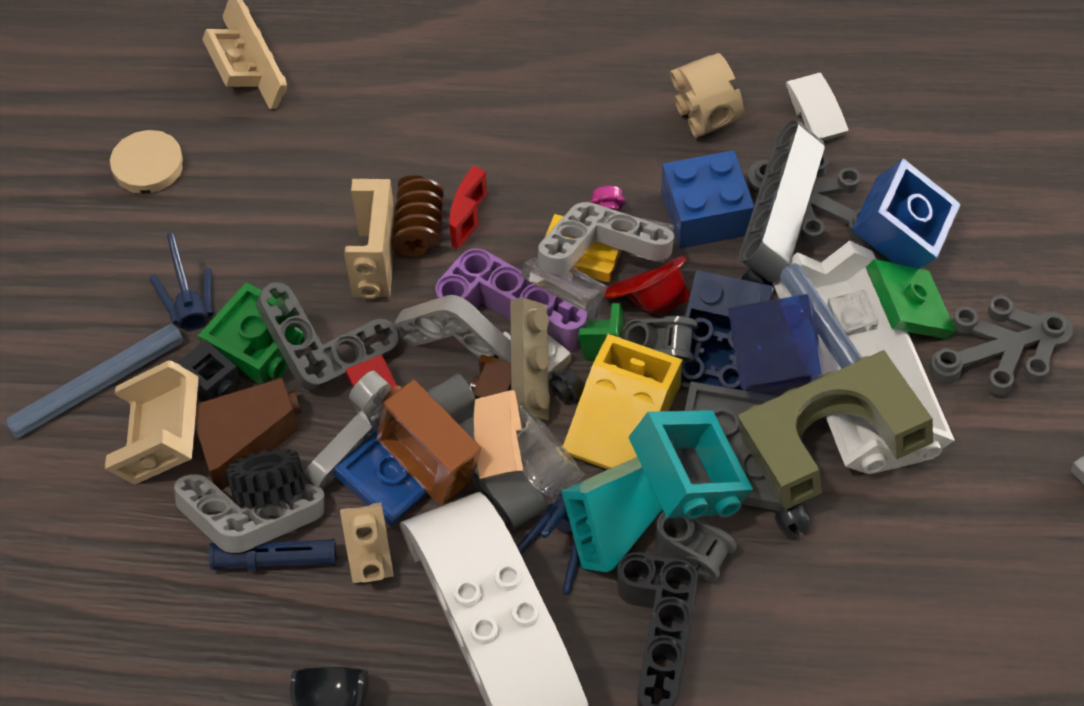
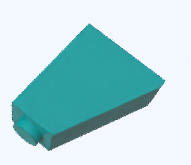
M638 457L561 490L582 569L601 572L613 570L662 510Z

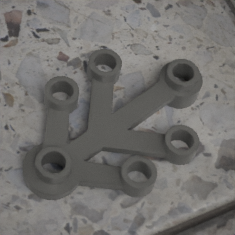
M822 154L821 166L818 168L816 178L824 176L827 172L828 158L824 154ZM769 160L758 161L751 165L748 170V183L756 193H759ZM844 168L839 172L838 177L814 181L801 225V237L804 241L817 243L822 240L824 235V223L820 219L815 218L813 207L848 224V235L853 240L861 243L866 242L852 231L861 209L855 211L824 196L842 191L845 193L857 191L861 175L856 169ZM844 179H852L854 182H847ZM813 228L818 232H809L807 229Z
M995 296L991 299L988 307L989 317L996 322L1008 321L1027 330L1015 332L978 319V314L974 309L960 307L955 311L952 322L955 329L960 333H972L992 341L958 352L950 348L941 349L934 353L929 366L930 376L936 382L951 384L959 379L963 367L1003 355L998 368L990 373L988 388L994 394L1005 395L1012 388L1014 382L1013 372L1023 348L1038 343L1035 356L1030 357L1026 361L1023 374L1028 381L1041 383L1046 380L1050 370L1049 359L1053 350L1061 348L1070 341L1073 334V326L1069 319L1062 314L1046 312L1036 316L1014 308L1013 302L1006 296ZM995 307H1003L1006 311H998ZM960 318H967L971 322H963L960 320ZM942 361L950 362L951 365L944 364ZM1031 367H1038L1043 372H1034ZM1000 378L1005 380L1007 383L999 384L995 381V379Z

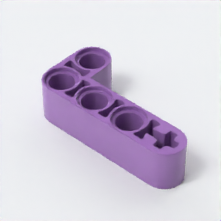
M470 249L465 251L436 284V299L447 295L460 296L471 303L476 309L480 304H483L509 320L510 300L523 297L546 304L549 319L547 334L568 351H575L581 348L578 334L580 328H587V312L580 303L485 250Z

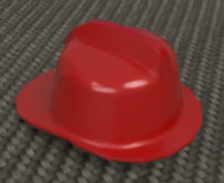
M678 257L656 269L619 281L602 292V296L604 298H614L627 295L644 312L649 314L669 312L690 298V291L680 269L686 257Z

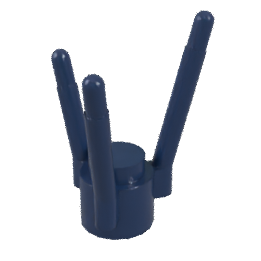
M169 232L167 239L181 291L176 296L174 304L156 275H151L150 281L169 312L172 324L178 325L183 330H196L206 325L208 317L214 315L211 306L212 270L206 268L204 271L203 298L196 291L189 290L175 235Z
M560 492L555 503L549 505L542 518L517 545L520 554L530 546L540 533L541 537L547 538L555 528L563 532L572 531L562 492ZM575 541L573 542L565 575L564 594L571 592L579 561Z

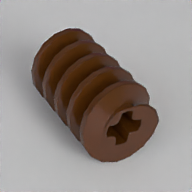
M407 175L399 179L392 247L397 254L403 257L415 258L424 255L426 251L438 247L440 243L439 233L441 231L440 221L442 219L441 209L443 207L442 197L444 196L443 187L438 182L418 175Z

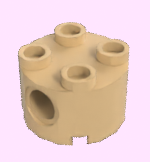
M720 53L708 55L670 71L671 81L679 92L678 95L674 96L676 108L681 116L688 114V124L695 138L734 124L736 121L744 118V105L739 88L734 90L731 83L732 80H735L734 74Z

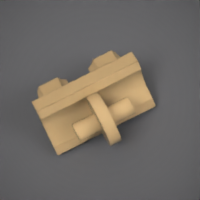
M382 502L361 508L340 509L352 582L365 583L393 577L394 572Z

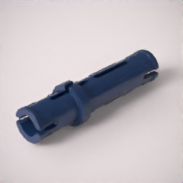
M335 538L328 540L265 542L240 553L225 552L215 543H210L209 565L211 570L247 568L248 572H257L258 567L336 565L337 558Z

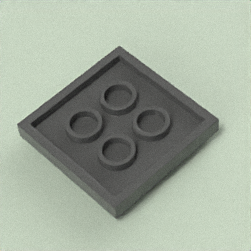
M691 382L684 411L713 410L753 488V491L742 504L776 511L784 510L742 441L737 417L738 414L745 412L750 407L758 404L761 405L777 398V396ZM695 448L676 449L675 452L691 484L712 483Z

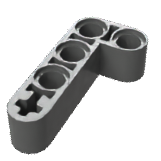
M457 373L426 392L474 440L475 396L467 381ZM476 466L471 484L477 492H481L487 497L508 530L514 531L546 511V502L541 492L524 470L488 479H479L478 466Z

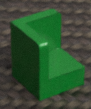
M612 303L610 320H587V328L579 329L578 338L585 361H595L608 334L620 338L622 329L626 325L620 303Z

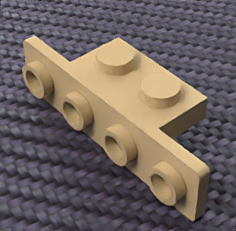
M228 0L223 13V20L228 29H206L202 40L226 87H258L269 109H277L282 96L286 93V79L280 72L272 52L269 51L261 31L257 28L244 1Z

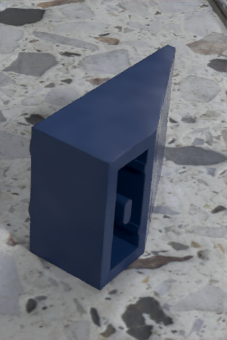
M696 270L685 317L697 321V329L692 332L690 350L694 354L693 362L682 363V387L689 388L691 382L749 392L775 294L773 286Z

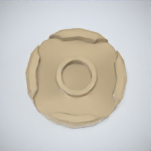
M145 130L133 133L116 145L110 157L111 171L114 179L122 188L132 193H141L140 190H150L151 193L161 191L172 185L181 175L183 169V155L180 145L172 136L162 131Z

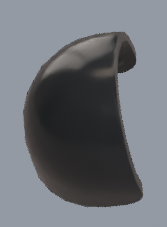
M304 668L294 670L290 679V694L293 706H362L368 690V671L361 668Z

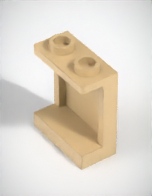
M352 179L351 193L359 237H369L368 245L345 247L344 255L352 296L365 299H375L377 297L390 298L395 252L392 247L395 208L390 179Z
M166 361L116 386L115 395L130 404L127 443L125 447L106 455L105 470L135 485L192 459L199 380L197 375L186 370L178 363Z

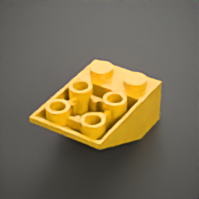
M608 334L590 370L563 444L562 453L607 470L637 457L628 437L647 412L669 411L681 386L682 359Z

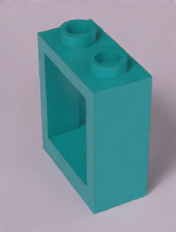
M713 410L647 412L628 437L667 518L686 517L687 519H695L700 516L711 515L728 517L740 510L742 502L753 491ZM695 448L712 483L691 484L674 449Z

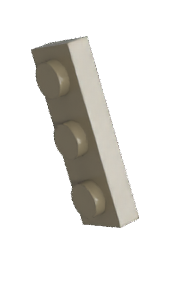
M523 297L510 300L511 390H514L516 394L520 419L533 422L549 420L550 403L548 391L549 354L547 327L549 319L547 305Z

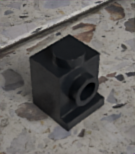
M206 340L177 362L183 368L199 377L197 395L204 401L239 390L238 385L241 384L236 365Z

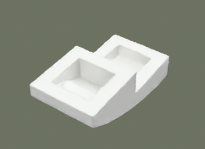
M821 73L787 81L786 86L796 115H802L804 124L810 131L823 141L847 134L849 130L841 109Z

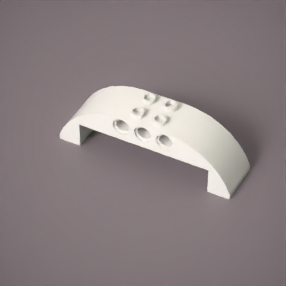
M476 492L400 522V530L415 562L421 560L486 706H589L563 641L503 520L486 496L481 492Z

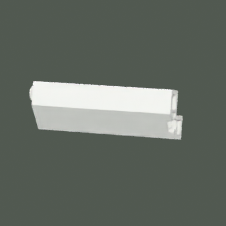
M848 241L823 262L816 261L797 252L792 256L789 265L793 263L800 265L862 357L871 356L885 350L933 418L934 443L896 459L878 431L867 420L856 415L843 413L826 416L845 467L870 475L931 460L939 456L942 449L955 440L908 332L892 329L866 271V266L873 259H876L873 251ZM779 278L773 282L811 381L819 379L828 372L840 370L841 367L782 280Z

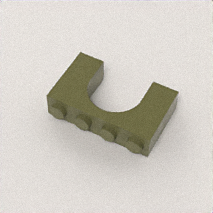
M885 350L871 356H864L849 366L835 372H828L813 382L799 388L790 389L777 398L761 405H754L737 415L742 441L785 510L822 494L820 470L800 440L808 426L822 417L843 413L856 415L867 420L878 431L896 459L934 443L933 418Z

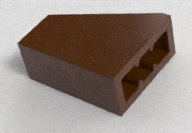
M282 378L196 404L195 426L211 479L220 490L229 485L226 469H229L228 466L231 463H236V459H246V455L250 453L254 455L260 454L261 450L267 449V452H271L273 448L279 446L298 431L294 415L300 414L301 410L295 391L287 393Z

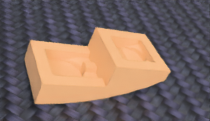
M514 390L475 399L474 440L481 447L477 462L479 479H488L523 471L516 432L522 431Z

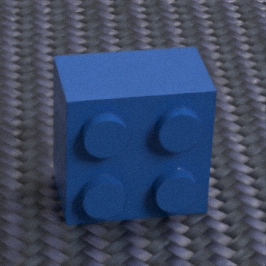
M734 150L662 164L661 193L680 249L745 236L754 204Z
M901 159L876 177L852 231L893 263L920 269L938 257L960 203L906 160Z

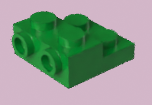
M246 282L200 332L198 338L200 343L204 340L208 341L236 365L238 373L258 384H264L269 382L271 378L273 380L280 379L288 365L257 310L256 301L262 290ZM271 296L267 303L270 307L276 305L280 309L283 301ZM289 313L287 317H284L282 314L277 323L280 325L287 318L293 317V315ZM291 326L285 329L284 335L289 343L292 345L304 343L305 337L299 328Z

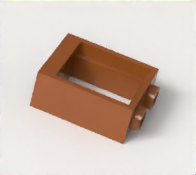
M414 379L403 388L396 386L391 389L382 400L383 406L376 440L440 506H443L472 483L481 447Z

